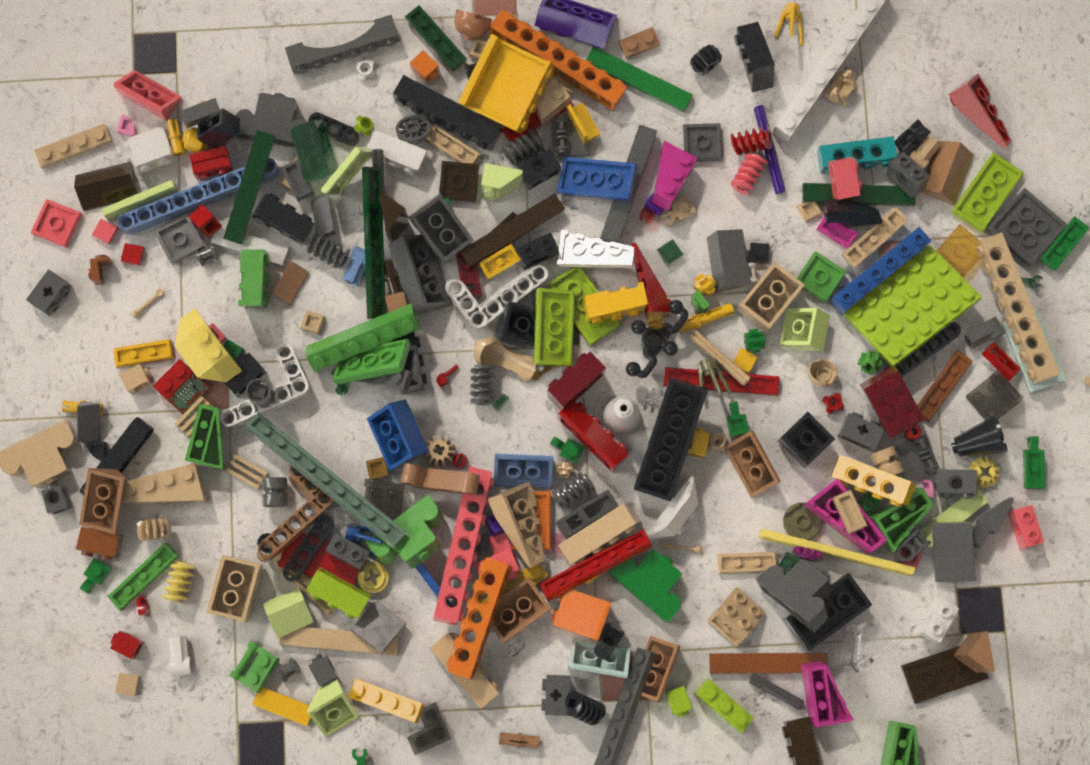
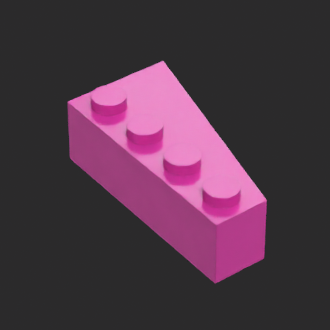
M838 478L803 504V506L865 554L873 552L887 540L859 504L858 506L867 523V527L848 534L832 500L833 497L847 492V489Z

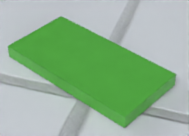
M408 339L385 343L340 361L337 364L332 381L337 385L403 372L411 343Z

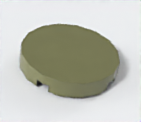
M798 502L791 505L785 511L783 527L789 536L809 540L819 533L822 520L803 506L805 503Z

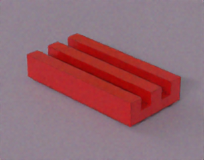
M995 342L982 353L1008 381L1021 370Z

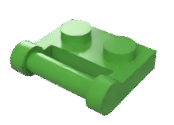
M250 641L247 645L249 648L236 669L232 670L230 676L256 693H260L280 659ZM255 651L258 652V656L244 677L241 675Z

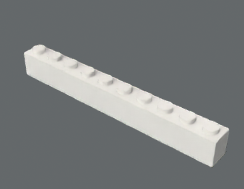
M863 0L775 125L772 132L774 135L786 143L789 142L887 0Z

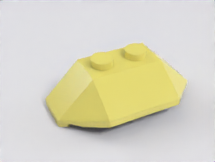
M196 308L180 319L175 348L198 378L228 382L242 371Z

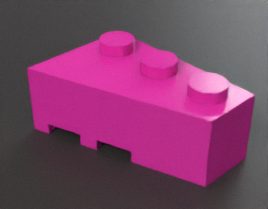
M665 140L660 152L652 203L669 211L692 172L697 158Z

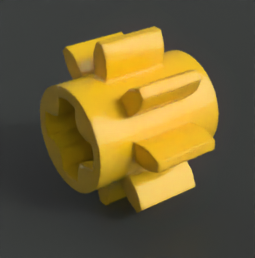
M701 273L695 277L694 281L696 283L693 287L696 292L699 290L702 295L705 294L707 297L715 292L714 286L717 284L710 274L704 276Z

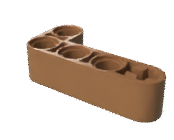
M404 463L401 483L419 489L476 495L480 475L425 468L415 464Z

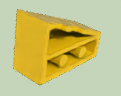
M637 283L638 287L627 289L626 286H623L618 291L609 292L607 290L584 296L583 304L587 322L598 324L604 322V319L611 318V321L622 319V316L629 315L631 318L640 316L648 305L644 283Z

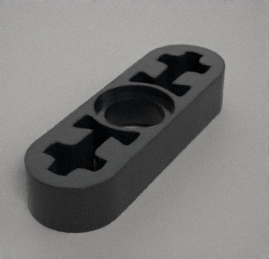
M319 112L309 116L308 122L312 130L348 146L358 144L360 140L359 132H356L353 127ZM318 118H320L321 123L326 125L325 130H323L324 126L322 124L318 123L315 126L313 120H318ZM332 125L339 126V131L335 134L329 132V128ZM343 129H345L344 132L348 135L354 133L355 139L351 138L348 140L347 135L342 134Z

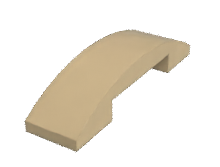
M895 206L882 218V224H876L857 242L844 251L841 256L854 269L896 233L908 219Z

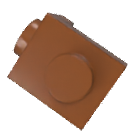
M97 255L95 258L90 259L91 269H88V276L96 285L104 284L102 266L113 265V260L107 255Z

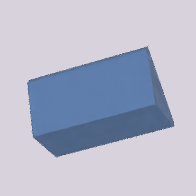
M495 453L494 486L516 487L529 482L531 488L552 489L553 456Z

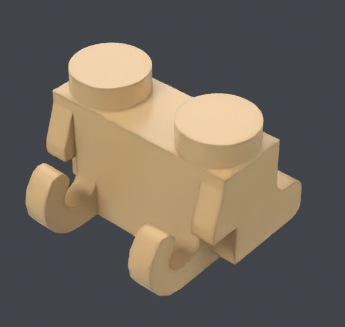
M851 70L837 72L832 85L825 88L824 97L836 104L839 102L840 105L847 106V98L851 92H857L859 89L853 72Z

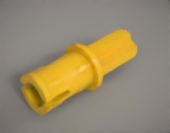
M168 119L166 122L169 132L168 140L171 141L173 156H182L185 154L183 143H181L183 135L180 134L177 119Z

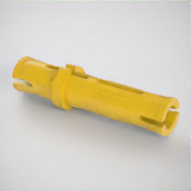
M728 303L702 314H693L682 326L680 333L682 334L695 328L699 329L705 324L733 315L734 309L732 304Z

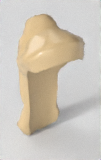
M485 337L475 342L473 356L478 365H498L514 372L522 381L532 380L536 371L533 356L524 355L509 349L495 337Z

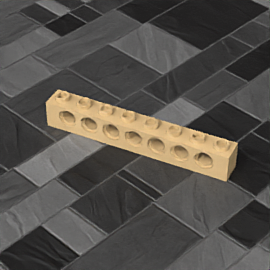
M999 233L980 240L976 244V252L983 260L984 272L990 277L991 289L997 294L998 306L1004 311L1006 316L1005 323L1007 327L1011 328L1013 333L1012 340L1020 350L1019 357L1027 367L1026 373L1029 380L1033 384H1037L1058 376L1060 371L1003 234ZM991 253H995L998 256V260L992 259ZM998 270L1005 273V278L999 276ZM1005 288H1010L1012 295H1008L1005 292ZM1013 305L1018 306L1019 313L1013 311ZM1020 323H1024L1026 325V331L1020 328ZM1027 340L1033 342L1034 348H1030L1027 345ZM1035 358L1041 361V366L1035 364Z

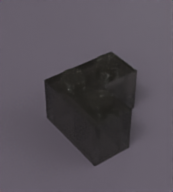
M438 702L425 706L422 711L421 720L425 729L407 737L414 755L453 739Z

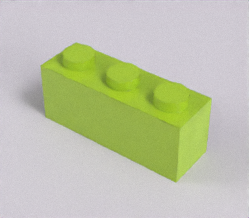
M321 567L317 569L306 591L310 592L309 595L317 600L321 598L327 602V606L335 610L337 608L344 611L343 614L351 619H358L372 596Z
M706 678L694 692L699 699L739 733H742L754 719L753 716L709 678Z

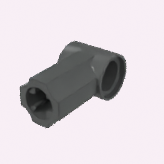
M995 316L982 323L980 327L966 333L964 338L966 344L971 349H974L989 340L992 341L1005 334V331Z

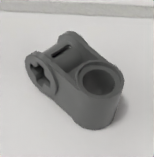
M917 528L898 546L897 550L893 553L894 558L899 563H906L925 550L932 542L930 540L927 541L920 533V529ZM902 548L907 550V558L901 555L900 551Z

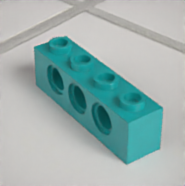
M894 136L821 145L817 150L820 173L826 172V174H829L828 161L836 160L834 156L838 155L842 158L853 157L858 162L859 168L871 169L876 165L888 167L890 161L897 157ZM871 151H877L880 157L873 156ZM858 153L861 159L854 158L853 154Z

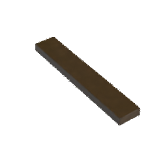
M554 193L463 248L459 253L469 268L562 213L565 211V207Z

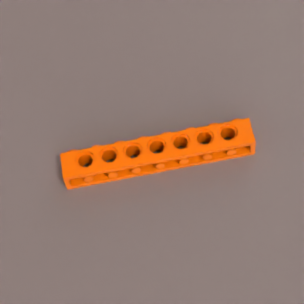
M501 10L490 25L489 35L493 34L501 40L543 60L551 61L554 64L555 70L557 69L565 74L562 75L554 70L555 76L560 75L562 80L571 86L575 80L576 89L608 109L614 111L624 97L627 86L621 80H615L606 71L599 70L590 61L581 59L574 51L567 50L559 42L547 38L543 32L534 30L527 22L518 20L512 13ZM511 28H512V29H515L516 31L510 32L508 29H511ZM529 38L531 41H525L524 39ZM539 48H546L547 50L541 51ZM556 57H560V58H562L563 60L557 61V60H555V58H556ZM571 67H576V68H578V70L574 71V70H572V69H570V68H571ZM590 76L594 80H588L586 77ZM602 86H607L609 90L602 89Z

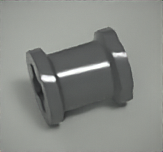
M210 244L204 250L195 251L202 267L211 260L220 259L213 244Z
M293 657L282 667L276 668V672L284 683L294 674L302 672Z

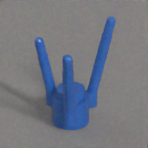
M358 525L355 527L349 526L345 535V539L364 549L366 548L358 544L363 539L379 544L382 543V540L364 535L362 531H372L367 527ZM368 550L370 552L371 557L380 561L373 552Z

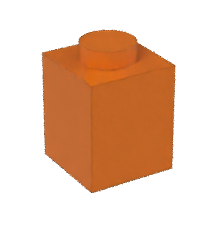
M423 50L410 62L411 70L426 84L430 80L434 81L439 75V65Z

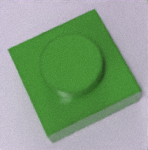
M698 290L692 294L691 304L695 310H700L701 313L708 310L710 305L701 292Z

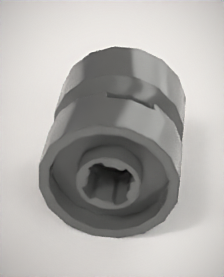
M256 378L248 383L246 395L255 406L265 408L273 403L275 392L266 380Z
M263 478L262 490L265 492L262 495L263 507L288 506L287 494L284 493L287 490V478ZM272 492H277V496H273Z

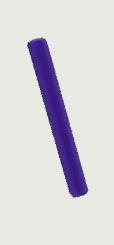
M759 105L754 108L758 128L762 127L765 132L769 124L764 106ZM772 139L771 149L767 150L764 148L775 194H782L785 192V186Z

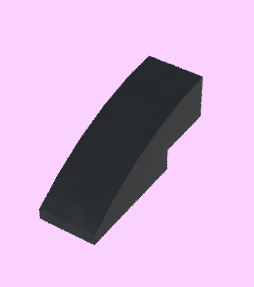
M823 200V215L826 223L843 222L845 228L882 224L879 210L872 206L849 200Z

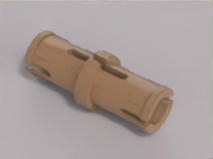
M500 732L499 745L538 749L540 736L522 735L520 732L518 734Z

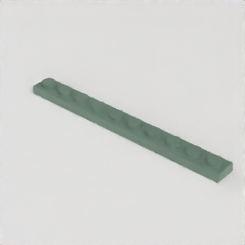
M258 412L245 425V429L394 549L406 536L407 532L262 414Z

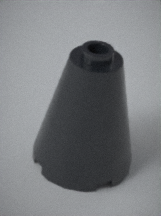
M996 415L953 438L954 442L951 443L954 454L958 453L959 457L1008 452L1007 444L1003 442L1004 434Z

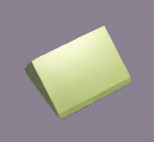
M299 588L262 603L277 639L314 623Z

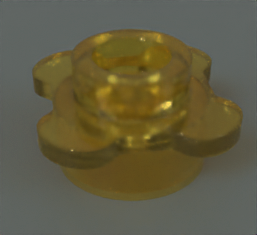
M647 313L648 320L646 324L650 328L660 329L665 325V313Z

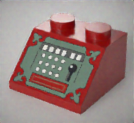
M181 359L153 385L182 414L211 389Z

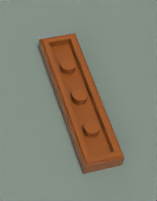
M958 350L955 351L917 404L927 422L931 421L973 362Z

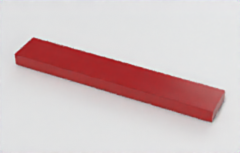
M665 367L663 387H667L670 376L700 386L698 370ZM721 372L732 393L778 396L780 376L748 374L750 376L749 382L746 385H742L728 372ZM716 373L715 376L717 378L721 392H727L719 376ZM703 374L704 387L708 391H717L712 377H705V374Z
M643 529L540 583V586L547 601H550L653 546Z

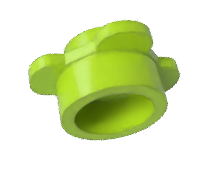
M358 116L356 118L357 123L354 126L355 131L363 133L365 136H370V130L373 128L372 120L369 117Z

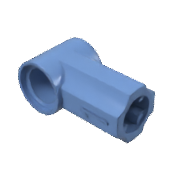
M355 246L343 280L351 285L359 286L365 273V249Z

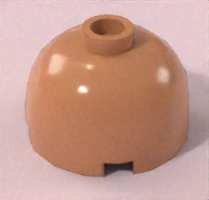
M458 9L454 19L456 30L463 34L464 39L471 41L474 38L485 36L492 22L491 18Z

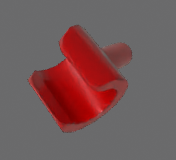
M457 364L445 373L437 376L436 381L439 387L449 383L446 377L459 368Z

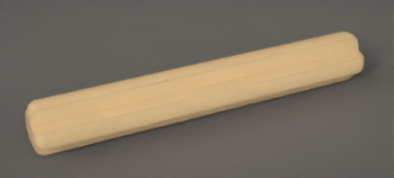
M693 330L690 333L689 339L707 355L714 358V361L739 383L746 385L749 382L750 376L697 330Z

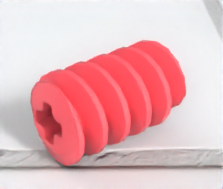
M753 153L745 156V160L741 163L742 167L738 168V173L735 174L734 180L730 183L733 189L748 196L750 194L747 190H754L751 183H758L754 177L760 178L761 174L758 171L764 172L765 170L761 164H768L764 158Z

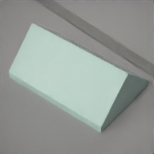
M572 639L568 663L569 669L621 678L628 677L631 648L617 646L608 659H601L594 653L597 642Z

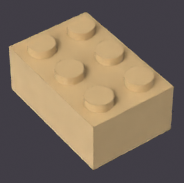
M774 261L740 303L737 310L767 333L799 294L804 284Z
M222 555L206 613L248 623L264 566Z

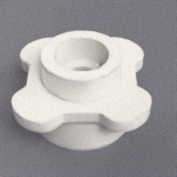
M372 60L356 64V69L359 70V79L365 80L367 77L376 76L377 72L373 68L374 62Z

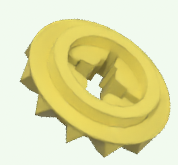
M979 457L969 466V470H977L978 487H990L1000 477V468L989 457ZM990 467L987 472L989 476L985 475L979 478L982 473L981 468Z
M368 562L363 570L358 572L357 579L364 591L377 593L386 587L389 575L387 569L381 563ZM370 570H372V572H373L375 575H376V574H378V575L381 574V576H379L378 578H376V581H377L376 584H377V585H375V583H373L372 580H370V581H368V580L365 581L366 579H368V578L371 576V575H370V573H371Z

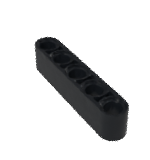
M952 322L931 338L938 340L939 347L933 346L930 339L917 349L923 351V358L918 357L916 351L904 360L909 364L908 369L903 368L901 363L898 364L895 368L899 371L901 377H904L954 341L961 333L960 325ZM951 328L954 331V336L948 335L946 329ZM890 364L886 366L881 372L890 368Z
M136 417L97 468L117 469L122 473L151 436L154 428L140 417ZM86 482L83 484V486H82L81 489H80V493H81L83 496H84V491H85Z

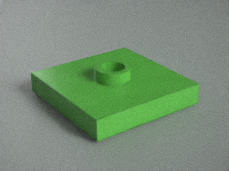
M815 251L797 279L804 284L802 289L826 304L847 271Z

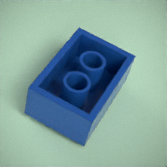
M406 399L389 403L366 418L389 471L402 468L404 463H412L429 452Z

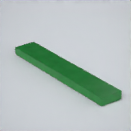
M592 47L586 59L594 67L606 71L612 78L619 79L624 84L682 112H685L693 94L598 48Z

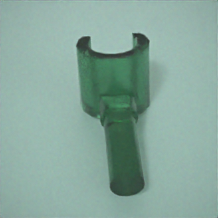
M1040 275L1032 278L1021 277L1022 282L1028 283L1031 288L1042 286L1035 283V280L1043 279Z

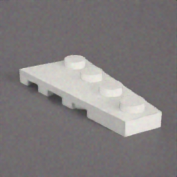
M562 230L557 264L559 267L633 268L635 249L634 247L614 242H603L597 238H587L581 234H570L568 231Z

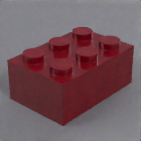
M591 351L588 354H581L576 359L577 362L573 367L568 366L562 372L563 375L559 380L555 378L548 385L547 397L560 411L572 401L579 399L605 375L606 367Z
M894 366L860 384L878 420L890 438L925 420L899 371Z

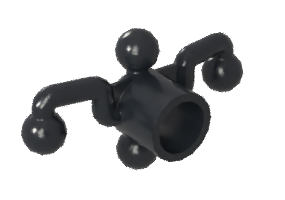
M672 300L669 303V311L672 314H681L674 326L669 323H661L659 326L646 328V324L642 320H635L632 323V332L637 335L643 334L641 338L643 355L650 361L643 371L637 362H629L626 365V373L629 376L646 378L657 364L656 356L663 350L666 355L674 356L678 352L677 344L673 341L667 342L671 334H676L680 331L689 317L688 311L680 300ZM657 334L661 337L662 342L657 346L650 345L647 341V335Z

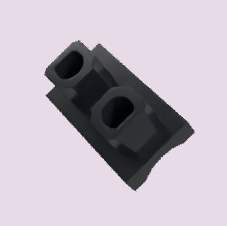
M917 119L895 140V145L901 152H905L908 155L931 131Z

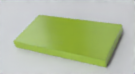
M992 152L950 213L980 233H983L1024 172Z
M572 267L547 284L549 289L575 291L574 324L590 347L622 325L619 320L611 321V318L604 319V322L598 324L587 322L583 304L584 296L599 292L582 267Z
M547 288L536 289L534 365L572 367L575 291Z

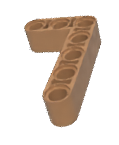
M292 466L289 468L288 479L308 501L258 545L257 558L264 563L272 561L315 523L320 516L324 515L333 503V499L317 486H315L314 490L307 489L306 485L313 483L303 475L295 476L292 472L296 469ZM324 497L328 499L329 503L323 504L319 499ZM312 510L315 515L307 516L305 511ZM298 523L300 528L293 529L290 524ZM282 535L286 538V541L279 542L276 536ZM268 548L271 550V554L264 555L261 550Z

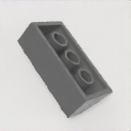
M421 235L401 236L389 244L407 304L412 303L417 315L426 314L453 304L445 290L446 282L439 260Z

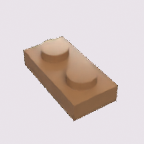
M653 27L619 40V45L625 59L660 46V42Z

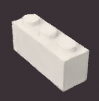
M374 130L367 146L371 150L382 149L383 161L387 166L393 169L397 167L403 169V172L411 176L414 174L420 175L428 157L427 150Z

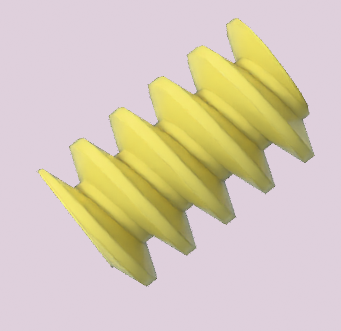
M176 561L177 564L170 565L175 571L168 572V575L173 578L166 580L170 587H164L168 594L161 597L182 603L180 602L181 600L187 599L183 592H189L185 585L192 583L187 577L194 576L189 570L196 569V566Z

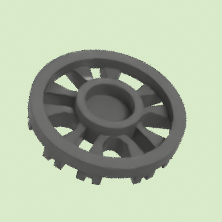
M418 115L407 116L396 125V134L399 140L406 141L409 144H413V142H417V144H419L418 142L422 143V140L428 139L431 133L430 122Z

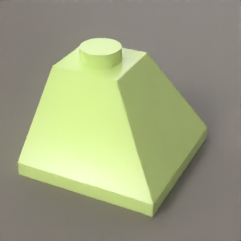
M337 678L318 689L307 710L325 737L360 717Z

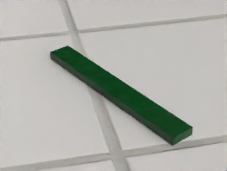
M365 166L362 167L366 305L367 319H374L386 314L383 212L379 194L382 193L381 168Z

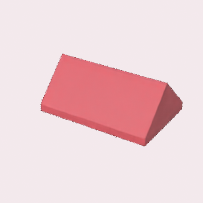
M136 70L114 82L113 85L121 96L165 121L169 119L182 97Z

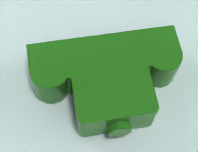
M426 495L393 520L407 532L406 536L394 549L376 534L372 537L382 540L381 544L365 541L383 564L392 563L396 559L397 554H399L407 566L413 569L421 562L429 559L434 552L441 548L440 542L430 529L441 526L444 516L430 496Z

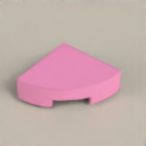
M122 114L117 133L130 137L137 135V130L132 120Z
M923 480L922 488H924L931 499L934 497L933 483L931 480Z

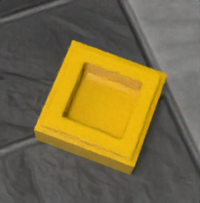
M741 348L733 362L748 374L758 356Z

